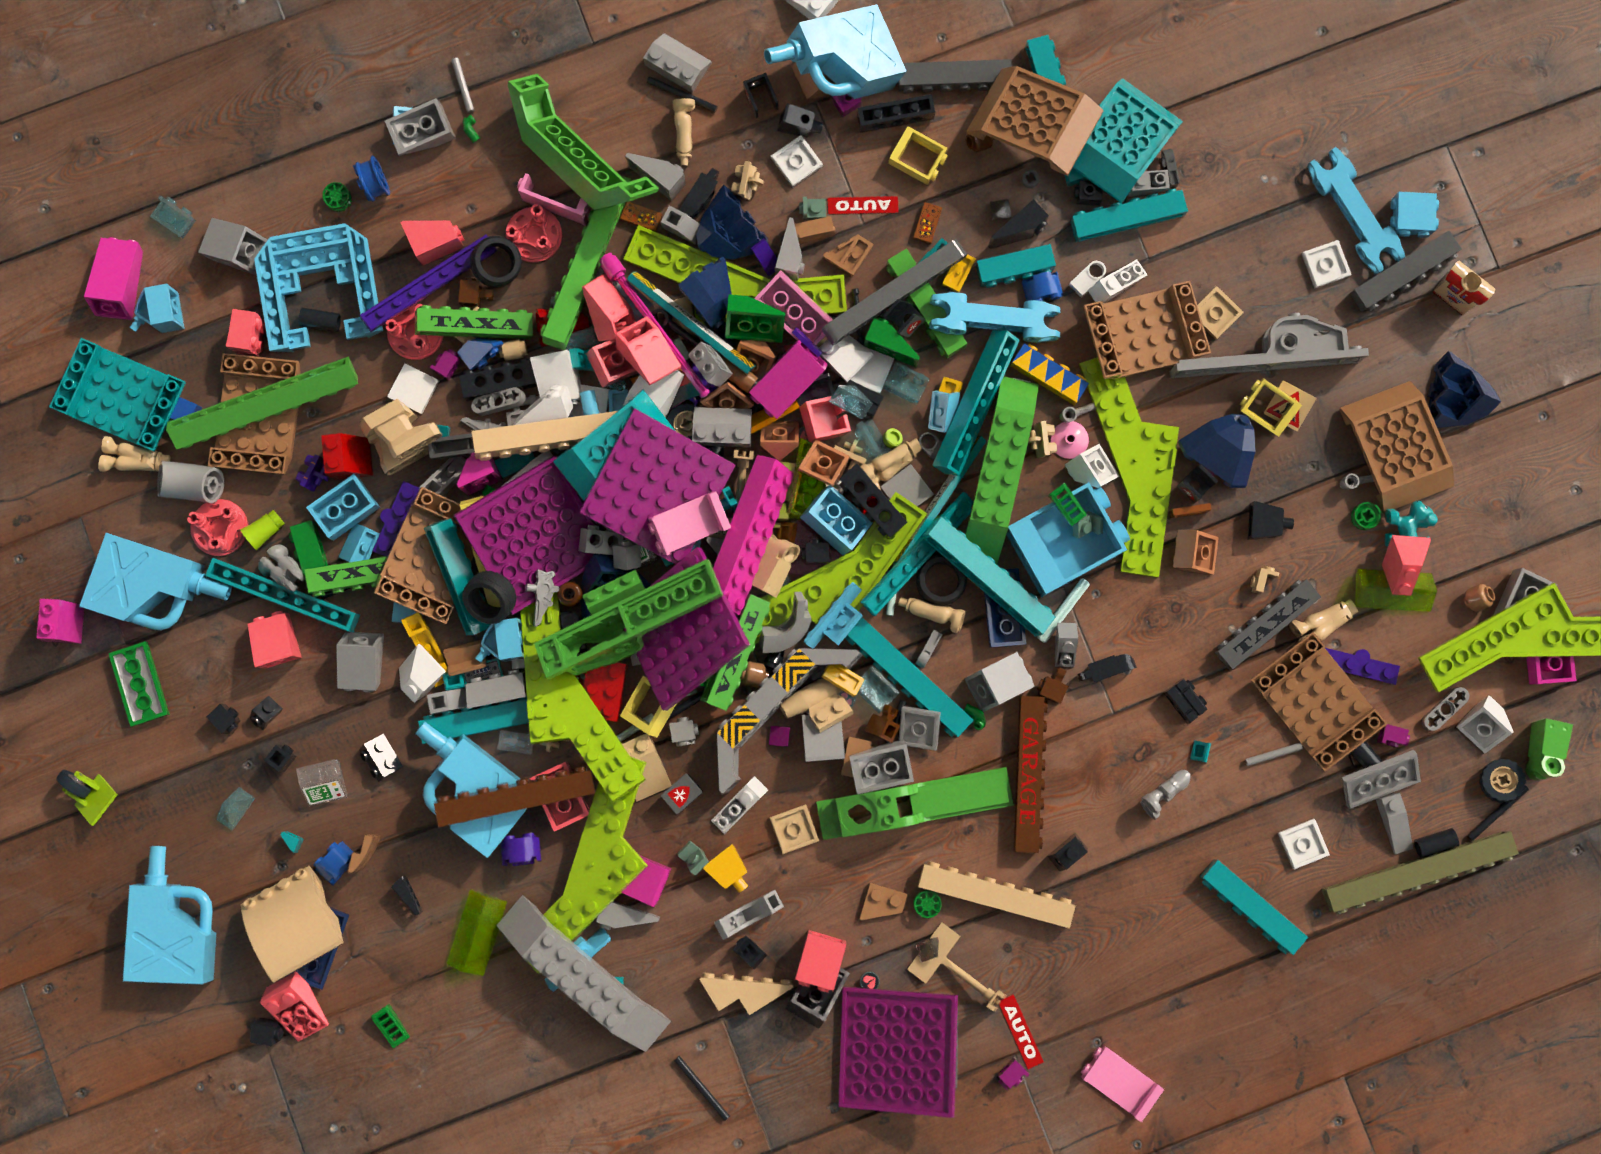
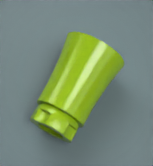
M272 510L250 525L240 529V531L257 551L285 523L275 510Z

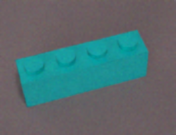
M1051 244L978 260L975 266L980 286L992 288L997 286V283L1004 282V284L1015 282V279L1023 278L1024 280L1033 278L1035 274L1049 271L1052 273L1056 263Z

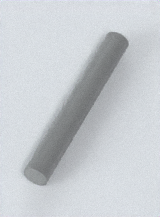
M453 58L451 61L467 113H472L475 110L459 59Z
M1301 743L1293 744L1247 758L1245 763L1247 766H1251L1303 750Z

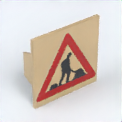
M1283 380L1278 388L1302 405L1287 425L1291 429L1298 431L1317 398ZM1275 393L1263 414L1279 421L1291 403Z

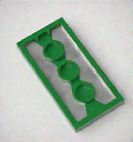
M144 641L108 653L130 727L170 715L148 642Z

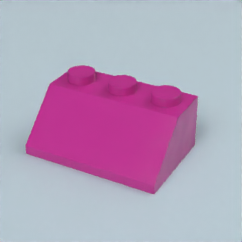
M473 452L471 457L467 458L457 486L466 495H471L484 489L486 485L491 486L502 481V477L492 458L487 461H481L475 458V452Z

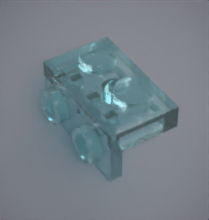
M159 196L158 199L161 202L150 217L183 239L196 221L191 217L193 213L185 207L178 208L176 206L177 202L167 196L165 199Z
M594 326L572 333L565 350L569 351V349L573 348L584 350L601 344V341L597 339Z
M896 362L883 389L917 405L930 379Z
M872 419L865 423L861 421L856 424V431L854 432L859 441L863 440L866 446L864 449L869 457L874 459L890 452V448L884 444L883 436Z
M873 666L862 676L864 681L858 693L880 714L884 705H888L899 694V691L894 684L883 677L881 671Z

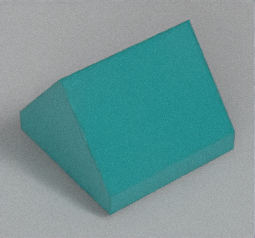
M444 673L443 681L446 691L465 688L462 674L449 676L448 673Z
M1194 740L1190 759L1207 763L1211 744Z

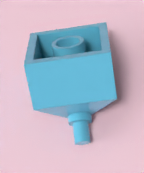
M168 284L145 287L135 307V320L129 328L136 332L141 324L144 325L147 322L161 333L184 329L179 292Z
M513 618L491 624L482 638L481 651L475 659L482 662L490 654L504 662L524 658L521 620Z

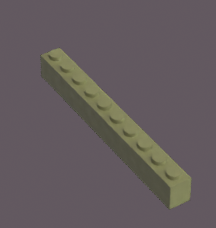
M1502 831L1437 854L1417 858L1322 888L1328 910L1336 912V914H1342L1348 911L1347 908L1354 906L1356 909L1366 906L1365 902H1380L1385 900L1384 896H1399L1406 889L1410 891L1418 890L1425 883H1428V885L1437 884L1440 882L1439 879L1444 877L1452 879L1458 877L1457 873L1463 871L1467 874L1476 871V867L1482 865L1483 868L1495 865L1494 862L1498 860L1502 862L1512 860L1513 856L1519 853L1512 832Z

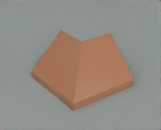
M745 340L739 342L737 351L755 365L751 373L761 379L775 364V355L766 341Z
M729 382L700 399V403L707 408L749 409L754 406L753 401Z
M775 421L761 429V451H768L778 461H781L799 446V421Z
M815 440L798 470L833 487L839 483V478H841L850 456Z

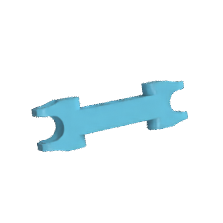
M1335 147L1329 152L1333 169L1325 170L1315 160L1309 162L1307 167L1318 192L1322 196L1330 193L1361 241L1355 245L1357 254L1362 262L1377 275L1384 270L1379 258L1380 252H1388L1397 262L1405 258V253L1400 239L1393 228L1387 226L1382 229L1352 182V179L1357 177L1354 166Z
M956 292L933 294L930 297V304L942 307L946 311L947 316L946 318L932 319L929 322V328L945 334L962 335L966 333V327L1023 332V340L1026 342L1040 343L1056 341L1060 338V332L1049 329L1043 320L1044 317L1058 316L1060 307L1044 301H1025L1024 308L967 303V295Z

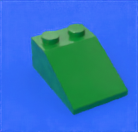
M728 295L725 338L782 343L785 322L784 312L749 296Z
M873 318L865 338L864 347L917 368L920 356L897 333L894 327L888 324L887 320Z

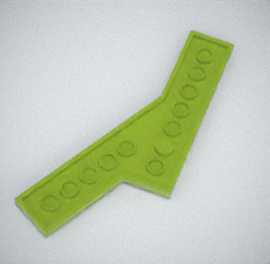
M638 225L624 256V261L679 284L692 272L698 270L700 273L703 271L702 268L711 262L714 264L719 259ZM726 261L732 295L749 296L754 299L771 281L768 278ZM844 275L799 278L798 281L792 280L828 315L843 314L847 311ZM695 310V318L702 324H704L702 320L697 316Z
M1097 357L1080 363L1079 367L1083 377L1086 378V382L1089 383L1087 389L1092 402L1095 404L1098 419L1129 500L1126 530L1130 540L1124 543L1127 550L1122 553L1120 572L1158 578L1176 460L1179 427L1142 422L1126 378L1104 379Z
M895 492L889 501L908 523L889 538L887 535L885 537L881 535L877 530L878 524L874 522L854 551L781 587L777 598L769 594L762 597L761 599L770 602V611L768 616L764 618L762 626H778L788 620L792 613L794 592H802L804 598L808 601L811 621L818 624L819 619L829 611L833 602L839 599L844 589L852 582L862 589L850 604L859 612L863 606L861 601L883 578L927 513ZM883 511L880 513L879 519L882 522H888L890 515L888 512ZM760 634L756 637L755 644L759 643Z
M1551 583L1418 657V660L1435 691L1440 692L1501 657L1601 656V617H1573L1556 584Z
M554 592L551 599L553 605L551 607L548 606L542 617L541 624L538 626H533L535 602L520 610L531 744L571 740L612 802H615L646 781V779L576 676L567 671L550 680L545 676L534 643L562 630L560 604L557 592Z
M631 757L643 775L647 762ZM600 782L598 783L564 893L543 914L554 927L572 942L648 866L623 838L639 785L615 802H612ZM531 965V967L537 972V974H541L540 971H538L534 966Z

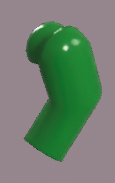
M469 115L467 118L464 117L462 121L464 132L471 142L474 143L480 139L472 127L476 120L472 115Z
M967 703L964 711L972 716L974 728L982 730L986 725L984 712Z

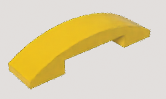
M416 612L401 619L415 646L421 644L446 671L445 673H448V665L422 615ZM443 676L435 684V687L444 684Z

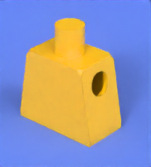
M733 844L713 858L703 868L725 889L732 884L740 893L748 887L742 878L748 871Z

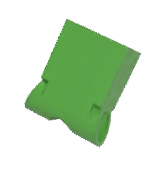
M1547 718L1532 722L1528 749L1529 761L1526 765V774L1530 779L1539 781L1562 775L1565 769L1564 759L1567 757L1573 724Z

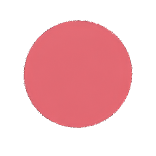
M534 204L532 207L520 210L510 219L506 228V238L517 246L523 261L538 263L551 258L557 252L562 242V228L558 219L550 211L540 205L538 206V204Z
M415 304L393 319L386 321L387 338L390 346L398 355L406 359H425L434 354L443 341L444 336L415 335V311L420 306H423L422 304Z
M218 499L214 503H204L196 512L189 513L190 518L188 517L187 521L191 524V536L201 551L212 556H225L238 550L244 543L246 538L240 529L248 526V521L245 513L237 504L228 500Z

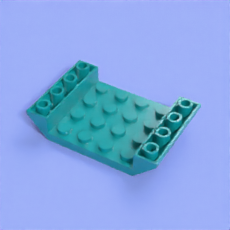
M1123 78L1115 84L1099 105L1104 112L1073 166L1074 170L1120 203L1128 196L1155 157L1183 123L1182 120Z
M81 338L49 407L155 452L186 382Z
M644 389L571 449H567L553 461L584 501L634 408L675 431Z

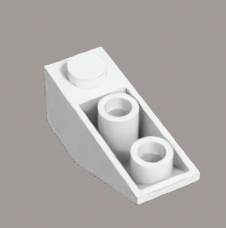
M1135 260L1099 280L1088 292L1095 302L1102 301L1104 304L1146 277L1147 273L1138 260Z
M754 776L711 821L725 834L768 789Z

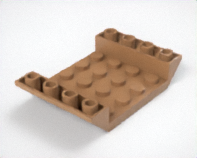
M1014 66L1001 69L966 133L981 140H984L987 135L1049 161L1051 169L1068 176L1104 111L1085 93L1021 67Z
M1190 281L1173 284L1165 290L1104 304L1102 301L1083 306L1104 379H1119L1174 366L1179 360L1197 359L1211 353Z
M223 353L220 372L224 374L221 402L301 374L299 361ZM290 408L284 410L279 415L268 416L260 422H251L241 429L235 428L229 430L224 435H216L215 448L210 447L208 466L285 474L293 455L298 408Z
M1411 381L1339 408L1346 426L1350 424L1375 481L1379 491L1376 499L1383 514L1386 512V509H1397L1454 487L1453 465L1424 395Z
M421 486L410 505L379 575L374 591L375 594L443 624H447L454 608L452 606L453 601L424 528L441 520L451 518L457 526V535L464 544L465 555L471 562L474 557L472 546L454 514L461 511L459 503Z
M1314 632L1251 679L1262 696L1324 772L1387 725L1378 711L1370 705L1328 653L1324 644Z

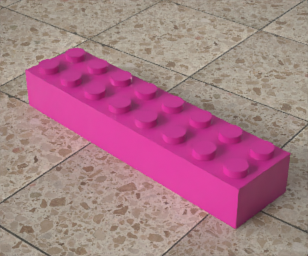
M757 455L730 523L731 528L727 531L713 567L716 578L733 612L739 616L745 606L753 579L758 572L761 558L765 554L766 545L772 535L774 525L779 517V512L794 476V473L777 459Z

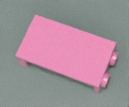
M525 173L524 178H520L517 189L524 202L532 205L538 204V206L540 205L552 213L586 226L592 208L582 198L577 208L574 209L531 192L534 185L529 174Z
M716 491L649 518L650 523L648 524L651 534L656 536V547L659 553L662 552L663 555H669L674 550L718 531H725L731 528Z
M1106 1046L1098 1047L1092 1055L1094 1058L1091 1063H1087L1083 1067L1081 1078L1142 1122L1164 1089Z

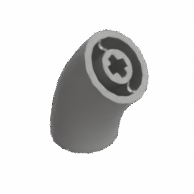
M170 461L160 462L157 480L158 497L214 503L221 497L224 489V476L219 468Z

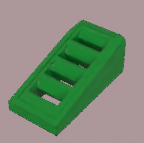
M1065 483L1048 495L1071 527L1087 515ZM1064 492L1065 495L1058 500L1056 496ZM1069 498L1070 501L1062 506L1061 502ZM1073 504L1075 507L1067 513L1065 509ZM1078 510L1080 513L1071 519L1070 515Z
M390 1004L371 1016L393 1048L410 1038V1035ZM386 1013L389 1015L384 1020L380 1019V1017ZM392 1019L393 1023L385 1027L384 1024ZM397 1026L398 1029L390 1034L389 1030ZM401 1032L402 1036L394 1041L392 1037Z

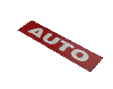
M898 196L828 198V214L899 213Z
M1014 994L1000 1000L999 1006L1027 1068L1030 1069L1043 1063L1042 1056Z

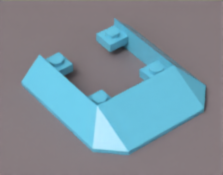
M345 223L270 237L254 258L270 352H294L297 349L311 347L308 329L303 327L290 330L285 295L301 292L299 276L335 269L338 285L355 282L360 315L378 304L368 239ZM360 317L343 320L348 340L363 337L370 338L383 331V326H380L373 332H370Z

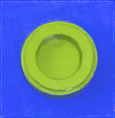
M888 429L883 434V442L889 448H896L903 441L902 434L897 429Z

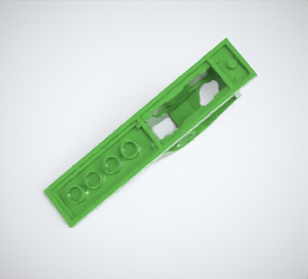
M706 559L535 642L534 645L545 676L550 680L566 671L576 676L602 666L605 667L617 663L643 648L642 636L647 632L722 597L723 593L712 565ZM583 644H599L597 646L592 647L591 650L577 656V654L579 653V649Z
M1004 767L817 801L816 804L823 840L884 831L936 819L1013 806L1007 768ZM909 795L912 814L899 817L896 797ZM856 805H863L871 812L872 817L865 823L858 824L848 816V811Z

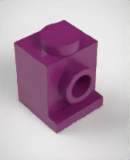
M849 94L833 96L832 103L841 116L845 117L861 106V99L863 97L856 99L851 97L852 100L847 101L845 98L849 97Z
M448 349L443 354H439L435 362L437 363L436 366L431 365L430 368L435 373L450 380L461 361L456 352Z
M1387 724L1379 730L1376 743L1396 748L1399 745L1407 746L1410 740L1409 730Z
M1013 1057L997 1075L1000 1078L998 1082L1007 1090L1012 1086H1018L1023 1080V1075L1028 1077L1030 1074Z

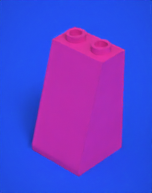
M113 237L100 238L84 298L95 316L126 320L133 319L143 250L138 242L134 240H118Z
M798 339L754 385L749 392L751 394L750 397L755 403H761L765 407L764 411L770 417L774 416L778 419L825 371L828 364L820 356L817 357Z
M40 599L37 639L42 642L81 644L84 608L80 607V604L68 601Z
M639 855L648 866L622 893L655 907L672 868Z

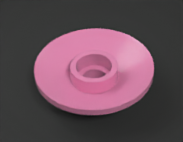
M1072 421L1070 423L1062 422L1057 425L1050 441L1056 443L1057 452L1055 453L1065 459H1073L1085 452L1088 447L1089 438L1085 428L1079 423ZM1072 436L1074 438V441L1069 442L1067 440V437Z

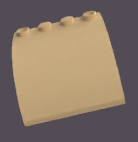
M310 865L304 869H299L292 876L280 880L276 885L264 889L260 894L246 899L241 904L243 921L249 940L260 963L273 983L343 943L338 917L326 904L322 881Z

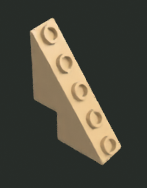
M703 973V976L699 978L718 1011L740 999L749 1015L794 987L792 980L781 979V982H773V978L763 977L761 981L753 980L752 976H742V979H735L734 975L722 974V977H714V973Z

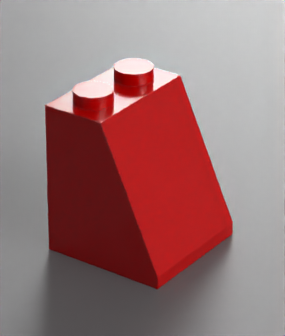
M343 433L321 435L326 475L334 480L347 479L352 474L358 477L373 476L371 448L368 438Z

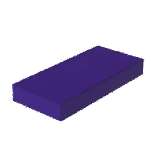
M763 238L751 247V250L766 274L770 276L775 272L777 258L767 241Z
M797 327L792 331L817 357L822 354L823 351Z

